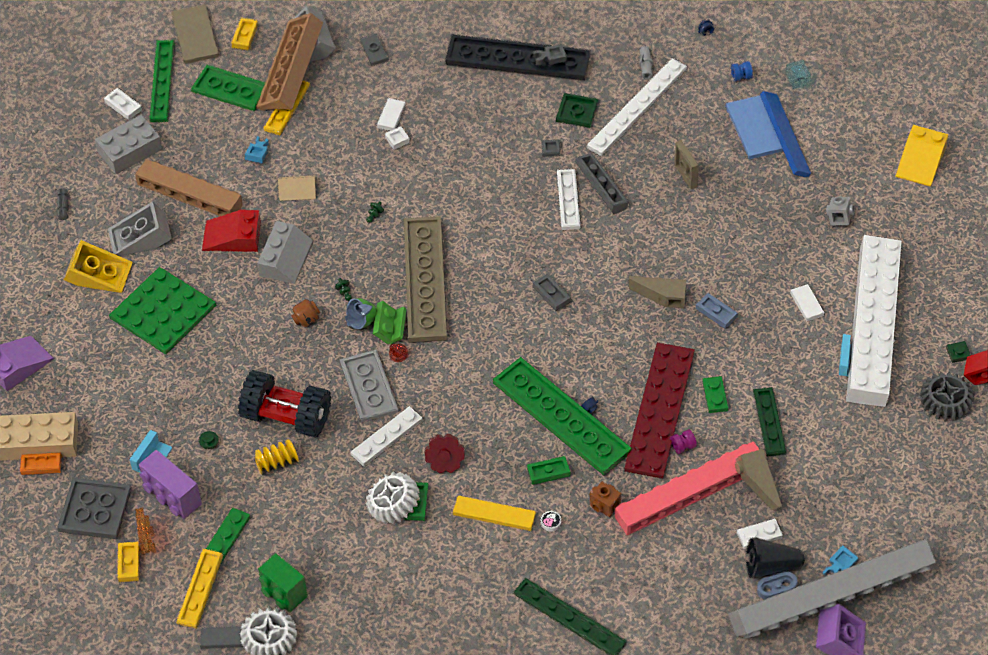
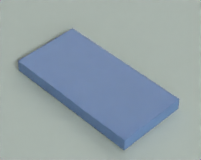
M760 96L726 103V109L749 159L783 152V148Z

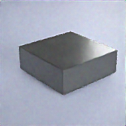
M560 139L542 140V157L561 156Z

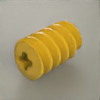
M289 439L285 440V445L282 442H278V449L274 444L270 445V451L267 447H263V454L259 449L255 450V462L260 474H262V468L270 472V465L276 470L277 463L285 467V460L290 465L292 464V458L299 462L296 449Z

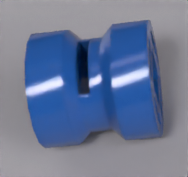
M750 61L743 62L740 65L737 63L731 64V74L734 82L740 81L742 78L751 79L753 77Z

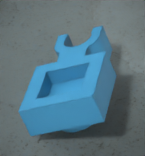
M257 136L256 144L250 143L245 153V160L263 163L268 153L269 139L266 138L264 142H260V137Z
M842 545L829 559L832 566L827 567L822 573L826 576L829 572L836 573L852 567L859 561V558Z

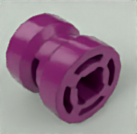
M690 429L683 431L681 435L676 434L670 437L672 447L677 454L683 453L685 449L691 450L697 447L696 438Z

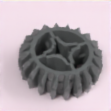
M940 372L939 376L933 374L932 378H927L920 392L924 411L929 410L930 416L935 413L936 419L944 416V421L947 420V417H950L952 421H954L955 417L961 419L963 414L967 415L974 401L973 388L970 387V382H965L964 377L958 378L957 373L954 376L950 372L947 375Z

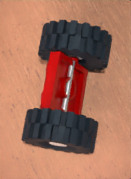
M256 370L249 372V375L246 376V381L243 383V389L240 391L241 396L238 400V414H240V417L257 422H262L265 417L296 425L295 430L297 433L314 438L319 437L330 412L331 392L329 390L309 385V387H306V391L300 393L274 386L275 378L271 374Z

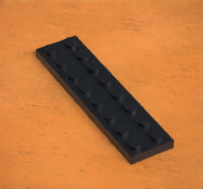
M452 34L445 58V65L585 81L590 50L563 47L566 54L565 62L549 65L548 61H546L542 65H536V58L533 57V52L537 50L545 51V47L553 45Z

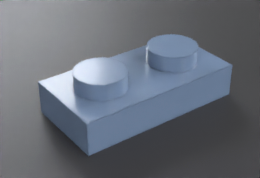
M709 293L696 304V310L724 329L738 316L736 311Z

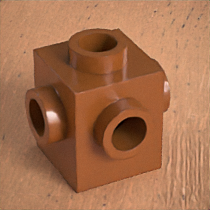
M603 481L597 487L594 486L589 493L590 506L596 512H601L609 518L615 512V508L621 504V492L616 490L613 485L606 484Z

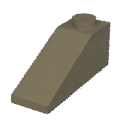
M763 449L742 454L736 458V471L741 475L746 484L773 511L782 507Z

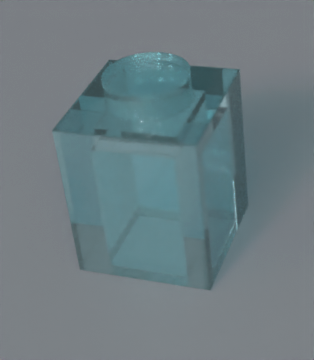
M803 60L786 64L785 75L793 90L810 86L811 74Z

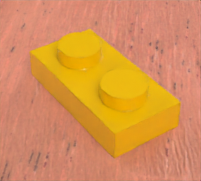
M240 19L231 42L232 48L249 50L258 27V20Z
M139 542L118 543L119 582L139 581Z

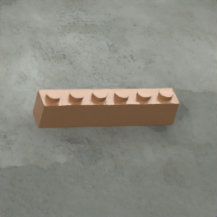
M146 159L135 173L137 185L218 216L238 211L243 206L242 197L237 192L208 183L203 179L195 178L188 173H182L172 167H166L156 161Z

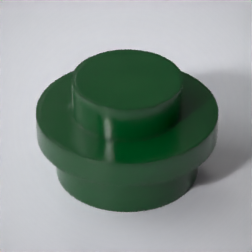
M206 431L199 437V444L204 449H212L219 442L218 435L212 431Z

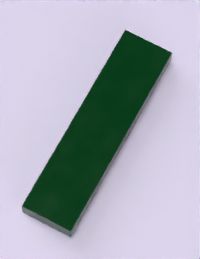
M773 387L753 389L766 457L786 455Z

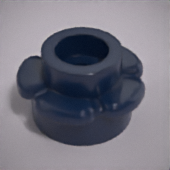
M710 20L700 22L698 33H701L703 36L707 35L704 33L705 31H709V34L713 33V22Z
M592 396L580 406L591 413L598 408L597 403L599 400H595Z

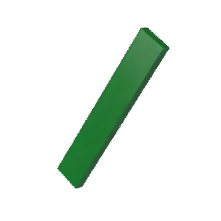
M174 40L156 41L150 122H168Z

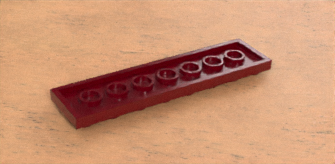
M657 342L630 444L632 450L627 455L624 467L625 472L664 478L672 446L670 437L675 434L695 349Z

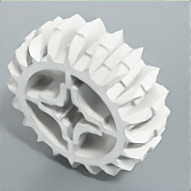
M392 472L390 476L385 474V478H379L377 484L373 483L374 488L368 490L370 495L366 497L368 510L377 521H382L385 524L388 522L394 524L395 520L401 522V518H407L409 512L413 513L412 508L418 506L416 501L420 499L418 495L420 492L415 481L410 476L404 475L401 472L398 474Z
M267 607L266 611L259 608L258 614L252 612V618L246 617V624H242L240 636L242 638V646L245 647L247 653H251V655H278L279 653L286 655V650L291 651L292 644L296 642V625L290 615L286 616L284 610L279 613L277 607L273 611L269 607ZM270 628L269 638L267 639L268 629Z

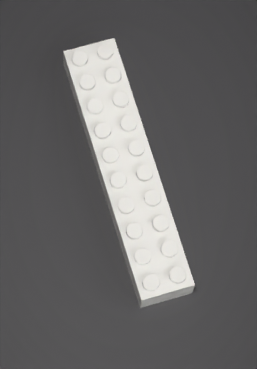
M869 235L863 236L859 254L846 402L886 406L890 391L901 253L900 240Z

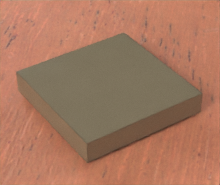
M679 140L675 143L674 166L689 188L695 189L698 187L699 165L683 141Z

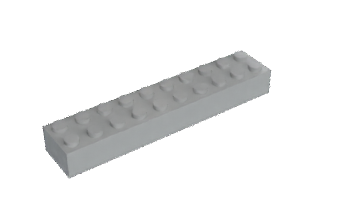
M927 539L727 614L736 636L743 635L744 639L761 634L760 629L764 632L779 627V622L785 624L798 620L799 614L800 617H804L818 612L817 608L822 610L837 605L836 600L838 603L845 602L856 596L874 591V587L875 589L892 584L893 581L903 580L914 574L930 569L929 565L936 562Z

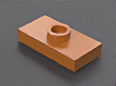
M61 452L21 455V475L61 473Z

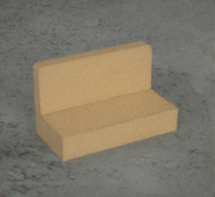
M316 175L279 177V200L315 199Z

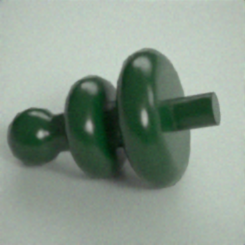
M381 201L370 204L372 209L368 210L370 214L366 218L368 223H372L374 217L378 218L379 213L384 212Z
M339 278L335 289L340 290V295H345L346 301H350L352 299V296L349 294L351 288L348 287L350 281Z

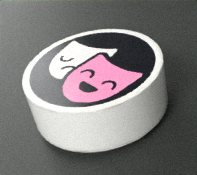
M554 511L544 513L541 517L543 529L546 531L558 530L561 526L560 515Z

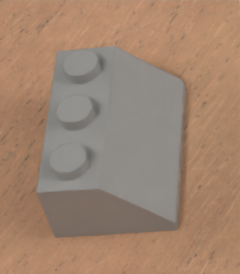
M306 5L295 18L312 13L323 22L309 61L313 62L327 58L336 48L322 12Z
M276 221L257 263L259 276L295 284L313 240L295 225Z

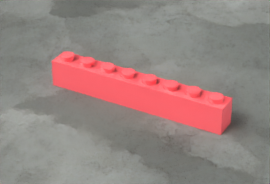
M754 441L749 444H743L738 449L726 452L720 458L713 461L710 460L697 469H691L686 474L675 477L662 486L658 485L645 494H639L635 499L627 503L623 502L615 508V519L628 536L743 479L736 471L735 459L742 454L757 451L759 448Z

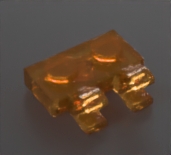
M143 508L135 509L141 555L150 553V551L156 553V545L152 542L154 528L150 525L149 515H145Z

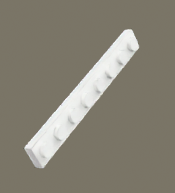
M672 58L587 144V148L603 156L686 71L687 66Z

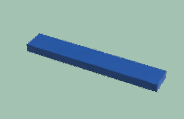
M763 90L760 97L793 174L809 177L811 175L810 169L778 95Z

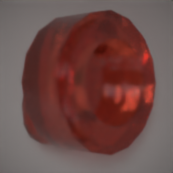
M391 344L389 347V358L394 362L406 360L408 357L407 347L403 344Z

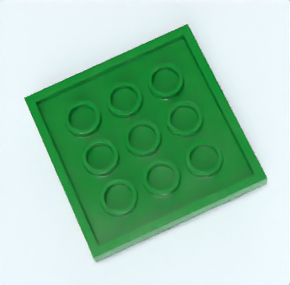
M159 267L109 314V318L166 355L216 306V302Z

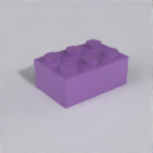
M155 450L139 464L140 477L143 480L142 486L149 494L154 493L159 503L162 505L167 504L175 516L180 515L185 519L202 504L197 483L158 450Z

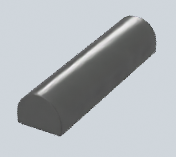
M590 153L576 157L575 162L611 212L617 214L624 211L629 202L595 156Z

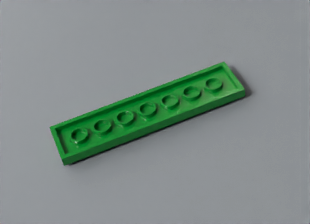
M522 357L518 358L493 379V384L603 476L625 459L632 450L629 445Z

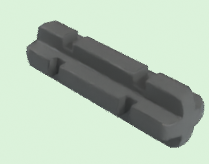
M66 188L57 191L58 220H66L68 218V192Z

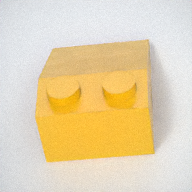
M913 125L895 177L931 187L945 152L949 134Z
M80 240L74 250L63 280L76 286L122 293L133 262Z

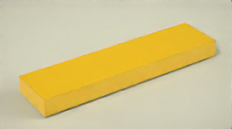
M302 81L292 110L274 109L264 126V131L281 135L308 90L310 82Z
M458 495L453 515L531 531L536 511Z
M207 549L202 550L176 621L177 624L197 629L223 558L222 553Z

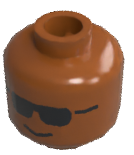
M305 299L293 307L294 314L291 317L296 325L301 324L303 327H307L319 319L318 314L321 312L313 300Z

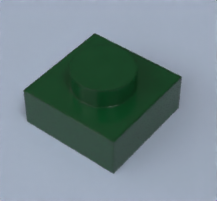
M965 341L946 345L952 363L966 361L967 357L971 356Z

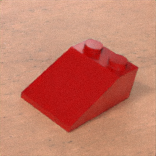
M238 210L207 220L202 251L258 252L261 229L259 210Z

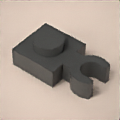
M562 44L545 47V51L537 50L533 52V57L536 58V65H542L546 61H548L549 65L566 61V54Z

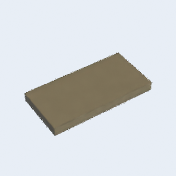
M205 4L171 11L184 64L219 57Z

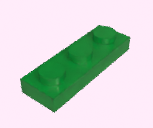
M232 507L208 544L207 550L223 554L221 563L249 521L250 514Z

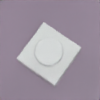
M402 127L385 133V138L393 150L410 143L409 137Z

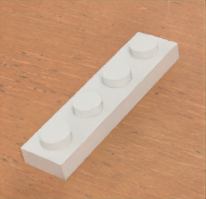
M409 406L353 449L351 455L362 466H366L420 424L423 418Z

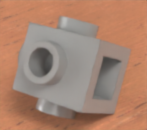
M838 196L831 198L830 205H827V216H829L830 226L849 225L851 216L855 213L854 204H851L850 197Z

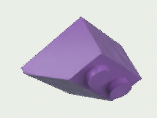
M839 604L820 610L816 647L827 655H863L866 622Z

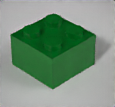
M278 554L272 555L258 568L262 593L267 598L272 597L275 599V603L280 609H287L291 613L308 597L305 577Z

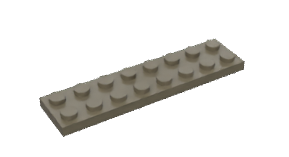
M441 216L404 218L409 342L447 340Z

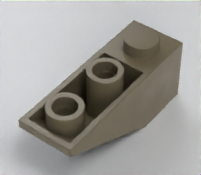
M629 276L630 290L664 307L684 308L686 280Z

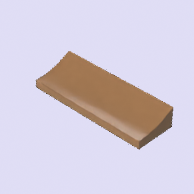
M312 13L288 21L257 104L259 110H292L323 22Z

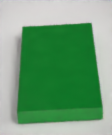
M206 64L191 87V92L255 112L266 82Z

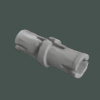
M643 46L639 49V66L642 69V78L652 79L653 59L651 58V49L648 46Z

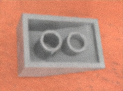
M153 201L108 228L113 254L117 256L155 249L172 239L166 213Z

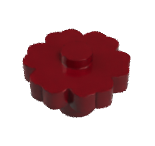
M449 433L444 437L437 434L430 438L429 446L424 451L425 461L431 463V469L438 473H443L445 470L449 473L454 472L460 468V461L465 459L464 446L459 444L458 437Z

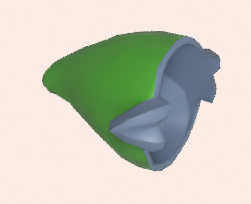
M363 298L351 299L346 308L347 316H345L347 326L354 329L370 326L375 321L377 306Z

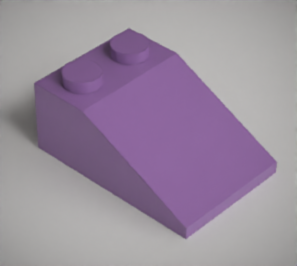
M32 336L0 344V385L6 391H9L54 358Z

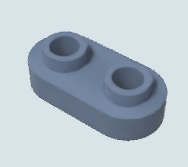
M782 572L763 578L758 582L757 594L765 600L797 587V578L790 572ZM787 582L790 586H784L783 583ZM768 588L771 591L765 592L764 589Z

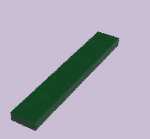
M526 577L513 592L521 600L608 655H618L627 643L623 638Z

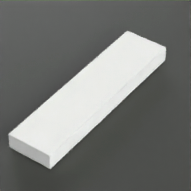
M575 169L557 170L562 230L580 229Z

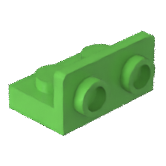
M384 301L377 303L373 335L386 344H392L401 340L404 334L406 308L403 306L395 310Z

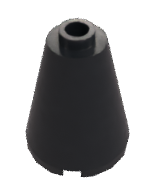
M758 537L750 538L748 541L746 554H749V561L746 560V567L750 578H760L799 570L804 565V553H801V550Z

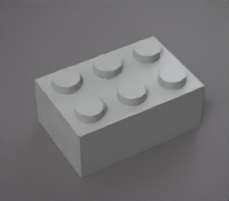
M142 115L94 139L97 152L115 174L162 150L160 136Z

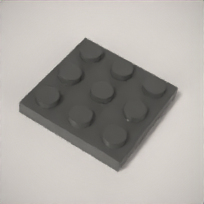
M73 477L57 526L58 532L117 539L132 490L131 485Z

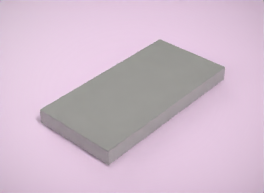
M377 349L340 359V364L361 422L399 412Z

